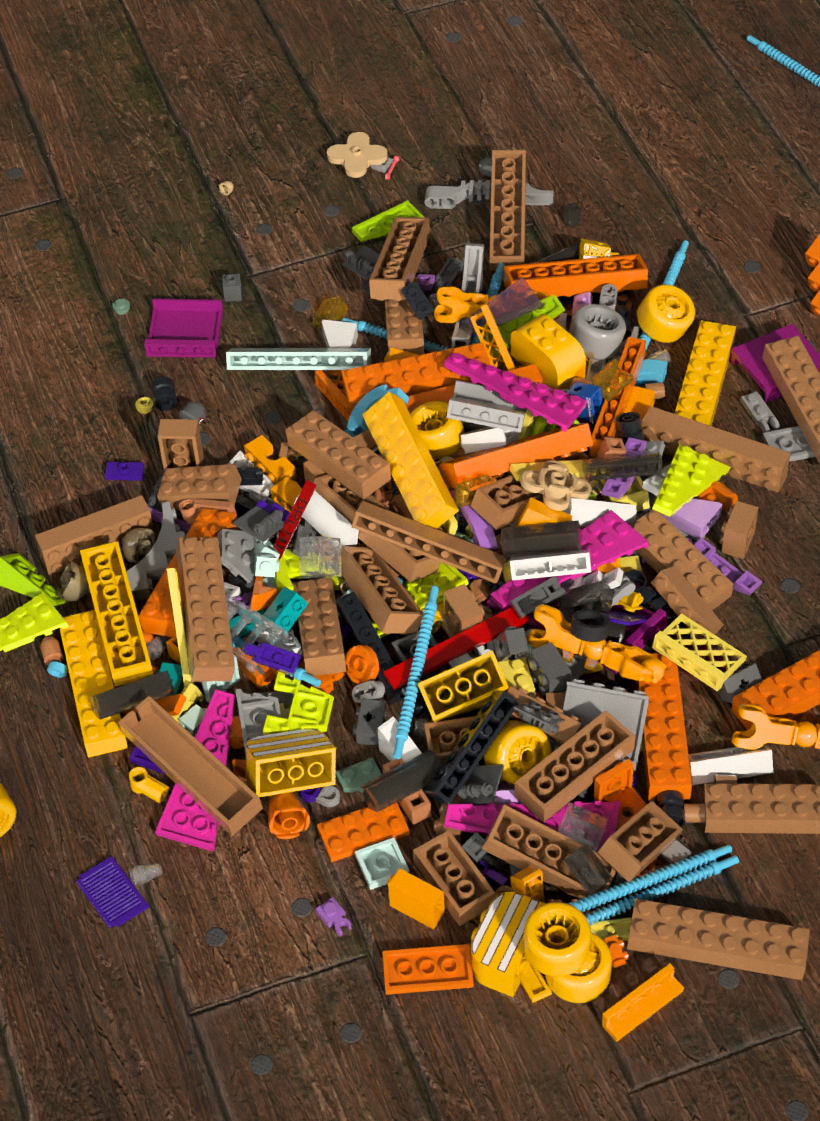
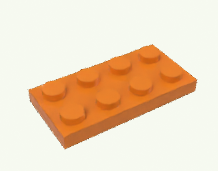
M395 798L317 824L318 832L331 862L354 855L357 850L391 838L397 840L410 835V830Z
M470 944L383 951L386 995L474 987Z

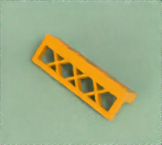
M486 304L481 307V313L470 317L481 343H484L492 366L497 368L499 363L506 365L508 370L516 369L494 317ZM485 317L487 321L485 327L477 326L476 320ZM486 332L493 335L491 343L483 340ZM492 348L499 349L498 359L490 356Z
M668 964L603 1013L602 1027L616 1042L683 992L684 987L674 977L675 968L671 964Z

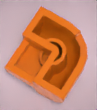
M714 481L709 488L697 497L694 496L693 499L719 502L722 504V510L725 511L738 501V496L723 483Z

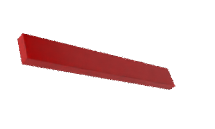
M513 607L435 645L427 650L421 675L423 676L496 639L498 634L505 631V628L512 626L517 628L529 622L530 616L527 615L520 619ZM414 657L384 671L385 678L394 690L409 682L408 678L410 677L409 673L411 672L410 669Z

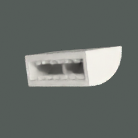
M314 491L302 517L337 550L341 551L342 546H357L359 530L352 528V524Z
M571 498L568 508L562 510L573 516L571 522L574 524L573 528L581 529L586 528L610 510L614 511L629 525L636 521L637 516L636 505Z
M590 550L511 558L512 580L591 572Z
M767 743L755 750L734 747L688 754L692 785L714 782L715 774L736 775L737 778L773 773L772 750Z

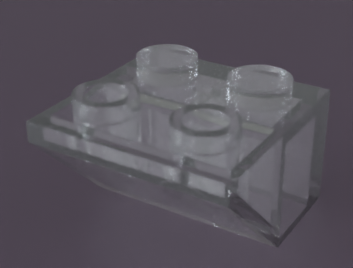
M299 537L300 576L303 579L342 577L341 538Z
M569 802L557 832L596 852L608 818Z

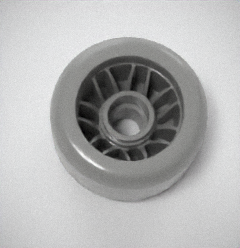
M588 304L580 307L575 312L568 333L580 343L585 357L594 360H606L618 353L626 332V324L622 316L615 310L599 304Z

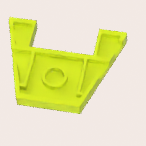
M286 549L281 560L277 559L279 561V572H275L277 594L284 587L293 591L294 586L290 579L332 577L334 590H340V585L344 582L314 552L311 559L307 560L292 554V549Z
M278 672L274 690L294 694L288 719L267 715L263 734L297 729H315L327 732L334 697L312 686L310 688L300 684L301 681L295 678L290 680L285 677L284 673Z

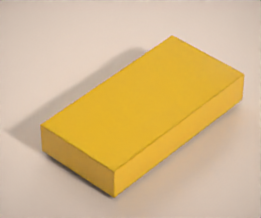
M529 963L524 975H520V982L531 1002L534 1003L551 995L552 991L541 972L537 971Z

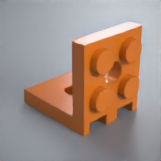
M630 759L617 763L612 769L600 773L595 778L593 803L595 801H620L616 831L647 805L632 788L634 764ZM630 811L633 813V816L625 817L622 813Z

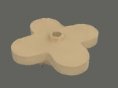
M363 132L352 133L348 137L347 144L333 145L327 150L328 161L333 164H342L343 167L345 166V173L353 178L365 175L368 167L383 164L388 158L387 149L381 145H370L369 136Z
M553 460L545 462L540 471H525L520 481L521 486L527 491L542 494L544 504L550 509L557 511L567 509L571 498L588 499L592 490L591 485L587 481L577 478L575 473L573 475L569 473L565 464Z

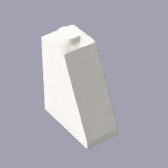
M322 320L323 336L327 348H355L358 337L357 323Z
M489 426L461 435V446L466 454L508 445L519 439V435L515 431Z
M394 717L378 727L379 751L390 761L395 760L393 757L396 745L395 734L399 726L398 721ZM408 735L401 758L411 772V779L414 780L416 777H421L427 770L426 758Z

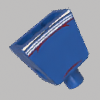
M576 382L569 390L564 388L562 391L587 400L585 409L578 417L595 424L603 406L601 387Z

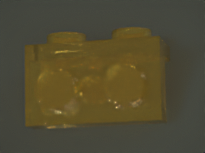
M613 359L599 373L592 377L591 382L592 385L600 386L602 398L610 401L633 381V375L619 368L618 360Z
M481 473L478 474V477L466 478L462 482L456 483V506L464 507L472 504L476 490L496 483V478L489 476V474Z

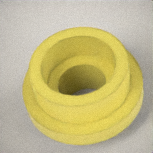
M142 397L136 401L135 406L140 413L147 414L151 412L154 404L151 398Z

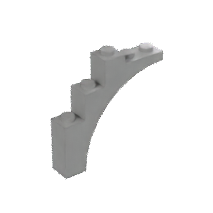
M466 243L461 290L464 293L482 294L484 244ZM469 317L461 318L456 322L452 335L451 349L472 344L475 329Z
M170 502L162 503V528L154 546L138 564L126 571L134 601L150 597V590H153L152 581L162 577L176 553L179 537H185V533L180 531L178 523L174 524V519H177L175 508L171 509Z

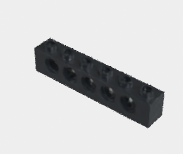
M351 592L336 599L338 611L357 645L369 646L377 655L379 672L375 680L381 681L384 684V696L389 706L403 700L405 695L401 690L405 685L394 690L385 678L384 671L395 665L356 593Z
M493 691L424 791L439 804L450 805L514 712V706L519 705V703L505 691Z

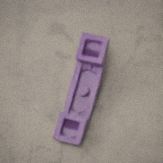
M628 438L625 444L627 452L623 454L612 478H608L601 492L602 495L620 499L627 492L642 462L647 441Z
M467 488L449 491L474 534L472 538L474 544L491 551H496L498 545L491 524L471 507L474 494Z
M702 537L694 544L734 584V590L751 595L762 584V581L749 571L741 572L716 554V548Z

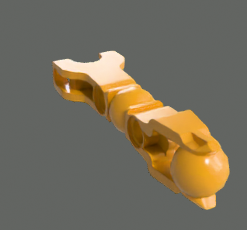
M441 287L436 295L441 305L435 308L434 318L441 323H454L461 318H470L481 313V307L486 304L493 317H500L504 314L509 315L517 312V309L522 307H530L533 303L552 295L545 294L544 292L526 291L525 294L506 295L505 298L500 295H493L488 298V294L464 293L456 287Z
M543 604L535 607L534 618L544 625L546 631L532 630L527 637V642L531 646L538 648L552 642L555 647L579 654L580 656L584 653L590 660H601L600 664H604L606 667L619 672L622 677L637 681L657 683L663 678L666 665L641 648L626 646L611 640L607 643L605 639L599 642H587L577 639L570 632L571 623L565 620L563 614L558 609Z
M747 703L739 705L738 713L740 717L752 721L753 725L747 731H736L733 734L731 742L736 747L755 750L766 743L795 745L796 743L803 748L813 745L814 748L820 749V724H815L814 726L807 721L797 724L795 720L792 721L767 715L760 705Z

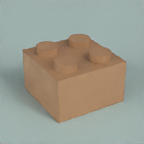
M736 501L734 508L730 507L727 516L729 518L728 522L724 521L721 530L723 532L720 544L723 545L722 553L744 559L755 533L759 507Z
M465 584L443 593L442 615L455 635L483 622L484 609L480 604H477L473 591L471 589L468 590Z

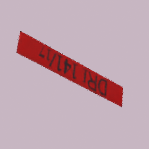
M306 480L273 546L280 554L279 560H281L317 487L316 484Z

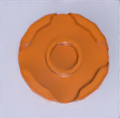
M357 645L350 648L347 652L345 665H347L348 670L346 671L350 679L358 685L374 681L379 672V661L373 649L367 645Z

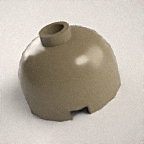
M135 528L129 531L122 542V552L126 560L134 565L138 564L150 552L157 541L154 537L156 533L147 528Z
M75 562L68 564L59 582H62V587L57 588V597L66 601H77L83 598L85 594H89L90 588L84 567Z

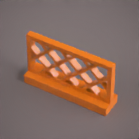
M342 370L315 371V385L343 417L349 421L352 412H350L345 391L338 388L339 385L343 386L341 381ZM334 375L338 376V379H330L329 377Z

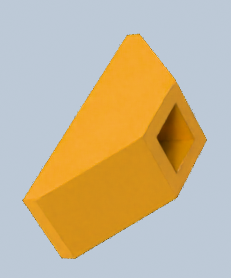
M528 866L511 876V888L514 892L544 902L541 869Z

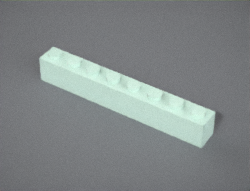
M231 348L226 352L227 370H347L371 365V348Z

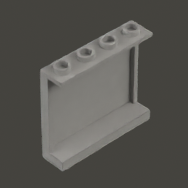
M456 380L453 397L449 400L446 418L521 433L526 409L519 408L500 397V393L494 390H486L484 385Z
M577 679L567 682L563 714L568 717L573 715L579 718L582 726L585 727L607 710L636 736L634 750L619 761L624 762L630 759L634 764V772H636L649 704V697L645 696L646 693L636 690L633 691V694L627 693L624 688L613 687V690L605 689V685L593 683L592 686L584 685L585 681ZM556 743V747H554V751H555L557 748H559V747L561 746V744Z

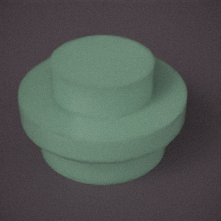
M118 299L113 303V310L117 314L123 315L129 311L130 303L128 300Z

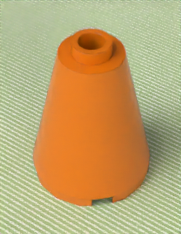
M294 792L269 796L268 826L271 833H274L279 839H291L299 836V832L303 829L307 830L310 824L309 813Z

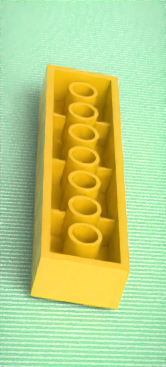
M701 320L674 414L712 426L734 345L736 326Z
M388 392L364 412L362 416L384 460L390 463L391 475L414 521L437 529L456 514L459 509L403 399Z
M118 541L80 550L114 686L117 687L154 677Z
M92 610L63 617L69 627L65 629L60 627L88 758L127 749L126 737L118 723L121 720V715L96 612Z

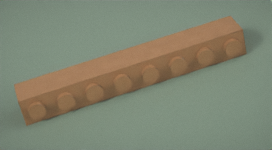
M362 501L357 509L352 523V528L497 584L507 560L506 556L365 501Z

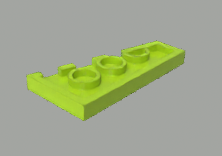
M407 200L352 227V233L363 242L388 235L395 217H425Z
M552 295L533 303L530 307H522L517 309V312L509 315L504 314L495 322L508 349L511 347V333L541 314H546L553 319L563 313L565 309L558 298Z

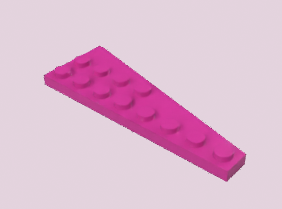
M452 353L445 360L444 367L460 376L470 377L471 382L475 384L481 383L485 385L488 391L494 390L500 393L501 398L519 408H528L532 415L536 417L540 415L546 418L547 423L551 425L555 423L561 426V430L564 432L568 430L587 404V400L579 396L570 395L562 390L531 381L526 377L514 375L509 371L497 369L495 366L483 364L478 360L469 359L458 353Z
M610 510L564 542L562 550L554 549L548 554L590 550L591 572H593L600 565L616 562V559L623 555H632L633 551L642 547L646 549L649 547V542L614 511ZM588 573L557 576L559 579L558 583L560 584L568 579L574 580ZM554 576L521 580L511 579L491 593V599L503 610L512 607L510 604L511 600Z
M215 689L195 739L226 766L235 696L234 694ZM175 784L155 833L157 836L214 852L218 823Z
M579 801L567 803L545 822L541 821L524 804L509 803L507 806L598 852L607 839L616 832L620 801H595L594 803H581ZM489 803L488 805L448 804L444 827L470 833L477 832L480 835L487 836L503 805H495V803Z

